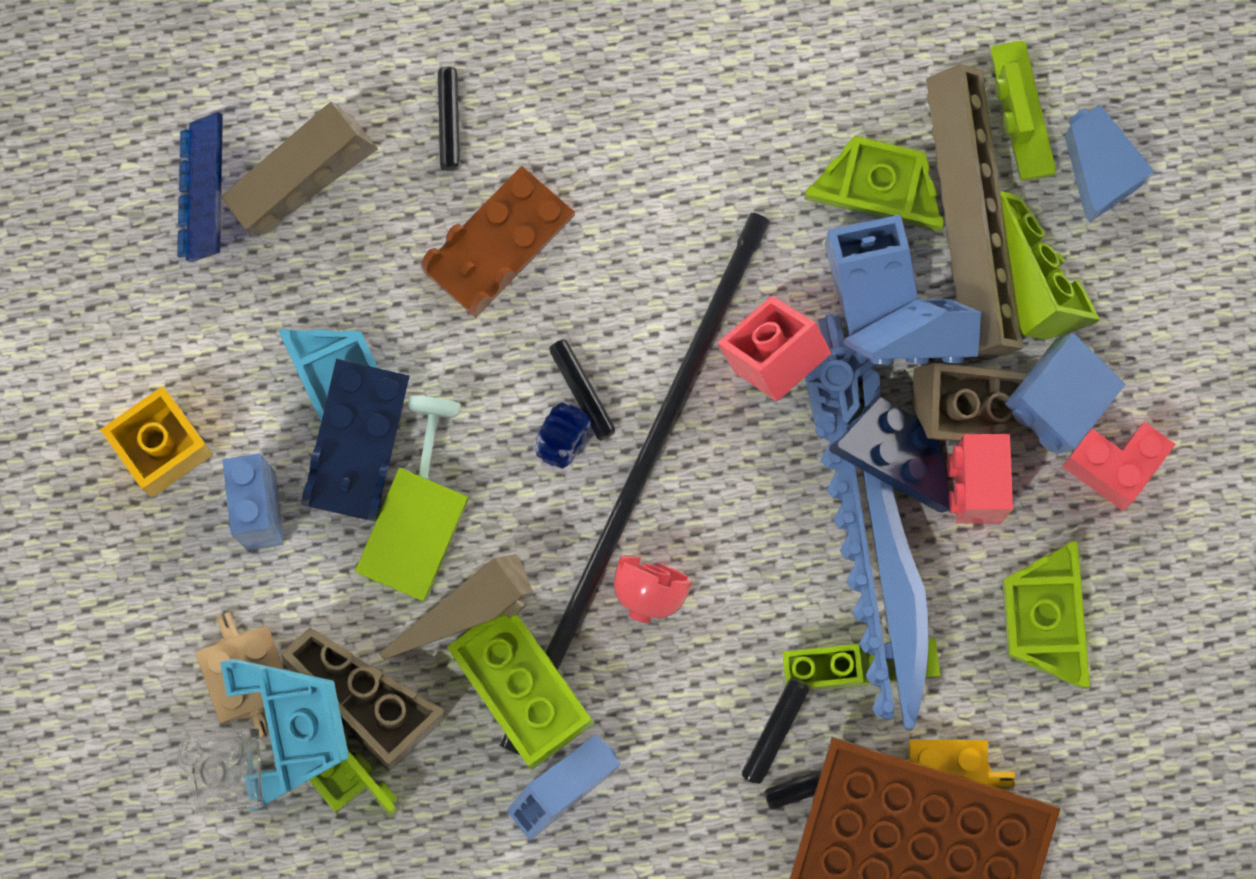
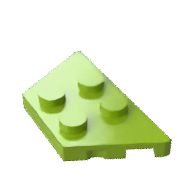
M854 136L846 144L841 154L834 158L815 183L806 189L804 197L805 200L880 218L901 215L902 222L905 224L941 232L944 223L942 216L939 214L935 199L934 183L929 176L928 171L930 168L926 153L859 136Z
M1071 541L1064 547L1044 556L1002 581L1008 657L1078 688L1087 689L1090 687L1078 541Z

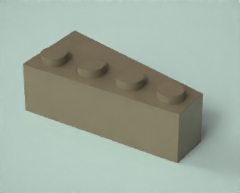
M330 101L221 196V199L245 230L255 235L267 234L277 227L280 219L299 208L312 196L377 151L378 148L354 117Z
M312 628L305 631L281 653L284 665L291 672L334 681L342 724L388 772L399 764L445 719L446 710L435 703H430L417 695V692L384 675V672L353 656V653Z

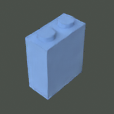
M1072 333L1058 338L1052 343L1004 404L1013 411L1012 415L1016 421L1029 427L1039 437V442L1043 447L1051 452L1060 454L1076 449L1126 384Z
M261 453L222 459L231 535L246 550L284 545L275 471Z

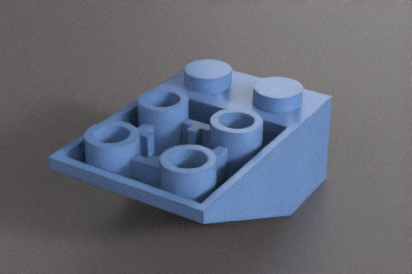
M901 215L828 230L825 248L848 337L918 299L910 249Z
M916 299L844 339V345L857 351L858 356L871 358V363L879 365L894 364V359L906 358V362L914 364L929 363V358H941V361L948 363L964 362V357H978L981 311L952 299Z

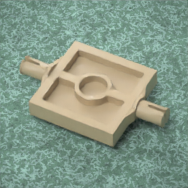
M225 613L229 628L226 627L222 615L216 617L223 639L215 645L196 651L195 654L220 724L224 725L237 719L252 718L258 739H263L265 734L261 723L264 724L267 735L270 736L261 692L227 697L220 662L237 659L282 670L284 668L268 625L251 632L238 633L232 613Z

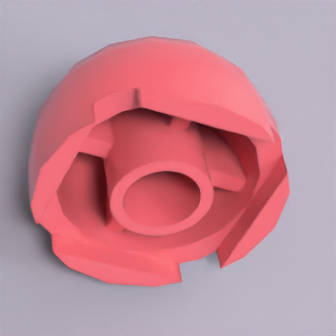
M620 556L615 571L614 589L620 604L630 610L629 617L639 622L650 623L652 618H666L675 614L683 606L692 585V580H687V575L657 563L658 567L650 564H642L641 566L639 565L641 557Z

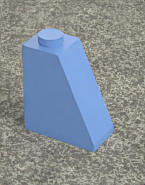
M1100 104L1091 111L1084 108L1076 113L1069 120L1070 127L1065 135L1084 214L1090 223L1146 184L1154 173L1151 166Z
M595 734L531 782L506 811L531 841L606 780L621 764L616 759V754L608 743L602 742L598 735Z

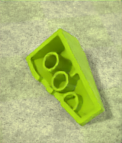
M1000 191L1021 333L1024 336L1047 340L1097 323L1100 319L1086 290L1079 280L1070 283L1059 268L1066 261L1060 252L1055 253L1050 246L1042 243L1040 239L1045 236V231L1022 197Z

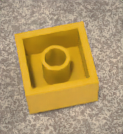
M163 386L100 429L141 489L151 498L214 455L173 397Z

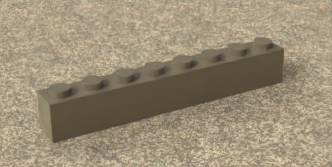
M958 64L926 79L928 89L927 101L931 111L932 136L936 146V166L940 175L941 202L945 211L946 237L950 247L951 273L955 282L956 302L981 311L978 357L972 358L988 360L1023 349L983 71Z

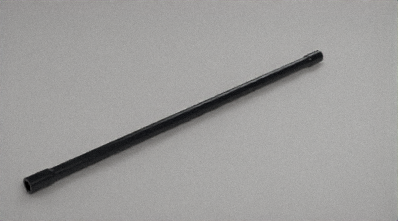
M750 213L737 240V247L545 653L557 670L571 644L752 255L757 251L770 224V221L760 214ZM504 734L499 746L520 755L508 736Z

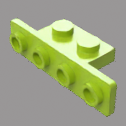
M1016 41L993 45L990 49V55L996 76L995 92L997 99L1002 102L1004 110L1003 126L1006 134L1010 136L1019 178L1021 181L1054 176L1056 167L1026 42Z
M348 750V759L309 780L335 814L366 789L390 818L397 813V809L393 804L398 800L384 782L380 785L374 782L369 776L373 769L359 752L353 756Z

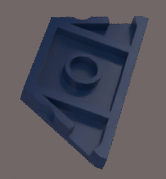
M882 397L871 401L862 411L861 417L853 420L846 428L848 431L839 440L834 441L830 445L829 451L935 511L943 513L950 510L949 489L940 440L928 439L918 418Z

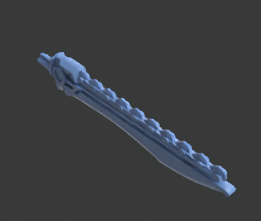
M828 314L825 318L818 319L821 334L832 354L805 377L814 424L817 425L815 431L820 439L829 440V445L821 461L827 469L830 468L836 472L827 491L833 499L836 498L842 501L833 521L839 529L842 528L848 531L840 552L845 560L854 561L855 565L846 583L852 591L861 592V597L853 611V615L858 622L861 621L868 626L859 646L865 654L874 655V660L866 674V678L872 686L875 685L881 688L872 709L878 718L882 717L886 720L894 718V704L886 661L893 660L903 726L906 731H912L915 727L921 705L927 669L928 611L926 591L903 530L893 487L862 470L890 643L884 644L855 465L829 451L830 445L834 441L839 440L848 431L846 428L859 415L858 385L861 382L863 383L864 409L871 401L881 397L880 375L873 370L878 364L871 363V358L858 356L857 351L844 345L845 338L840 315L833 316V314Z

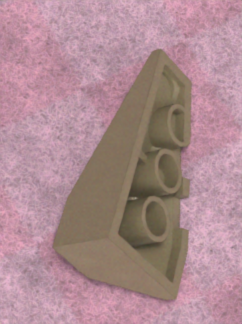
M931 363L914 368L912 406L928 439L959 442L964 434H994L1024 426L1015 420L1012 415L1013 411L1004 403L1028 373Z
M514 554L493 558L379 653L383 659L395 657L505 615L510 619L527 606L524 599L533 593L519 557Z

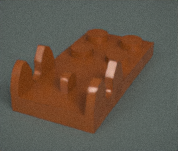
M521 166L463 226L455 224L449 229L446 235V242L439 250L436 248L428 250L422 260V271L472 316L477 318L575 216V211Z

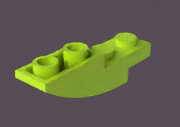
M928 638L925 679L940 678L936 638ZM859 644L782 652L786 684L790 678H795L806 683L809 686V690L872 686L866 678V674L874 660V655L865 654ZM886 660L890 684L896 683L893 660Z

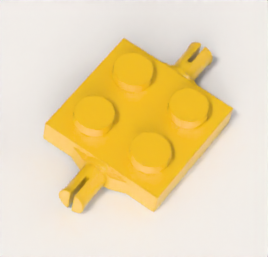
M908 740V760L995 787H1015V781L1000 780V778H1015L1014 771H991L988 763V740Z

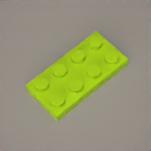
M518 614L510 619L505 615L473 627L447 646V649L530 769H535L595 724Z

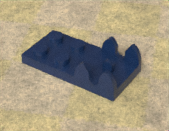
M336 359L316 446L310 460V471L303 490L301 505L376 522L410 378L409 375Z

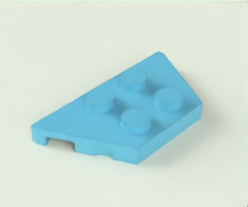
M291 329L279 331L320 421L322 420L336 359L378 368L361 331L343 330L340 332Z

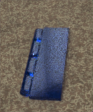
M219 112L189 123V130L180 131L179 157L188 158V160L179 162V192H188V195L183 194L178 197V226H187V229H181L177 232V257H186V261L189 262L220 253L223 114Z

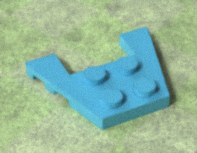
M237 659L220 662L227 697L261 692L276 769L252 772L243 776L250 810H256L349 758L334 681Z

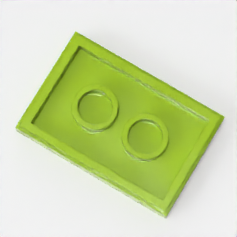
M399 468L355 572L425 602L470 497Z

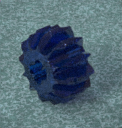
M561 402L553 407L549 415L545 417V421L540 426V431L535 438L534 453H536V456L543 459V462L561 469L571 464L588 435L590 427L588 415L572 404L568 405Z

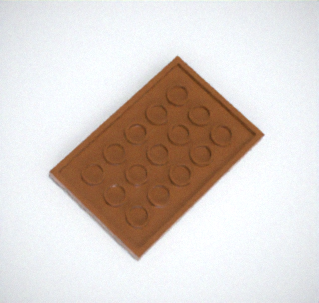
M831 737L789 879H1040L1061 808L1047 802Z

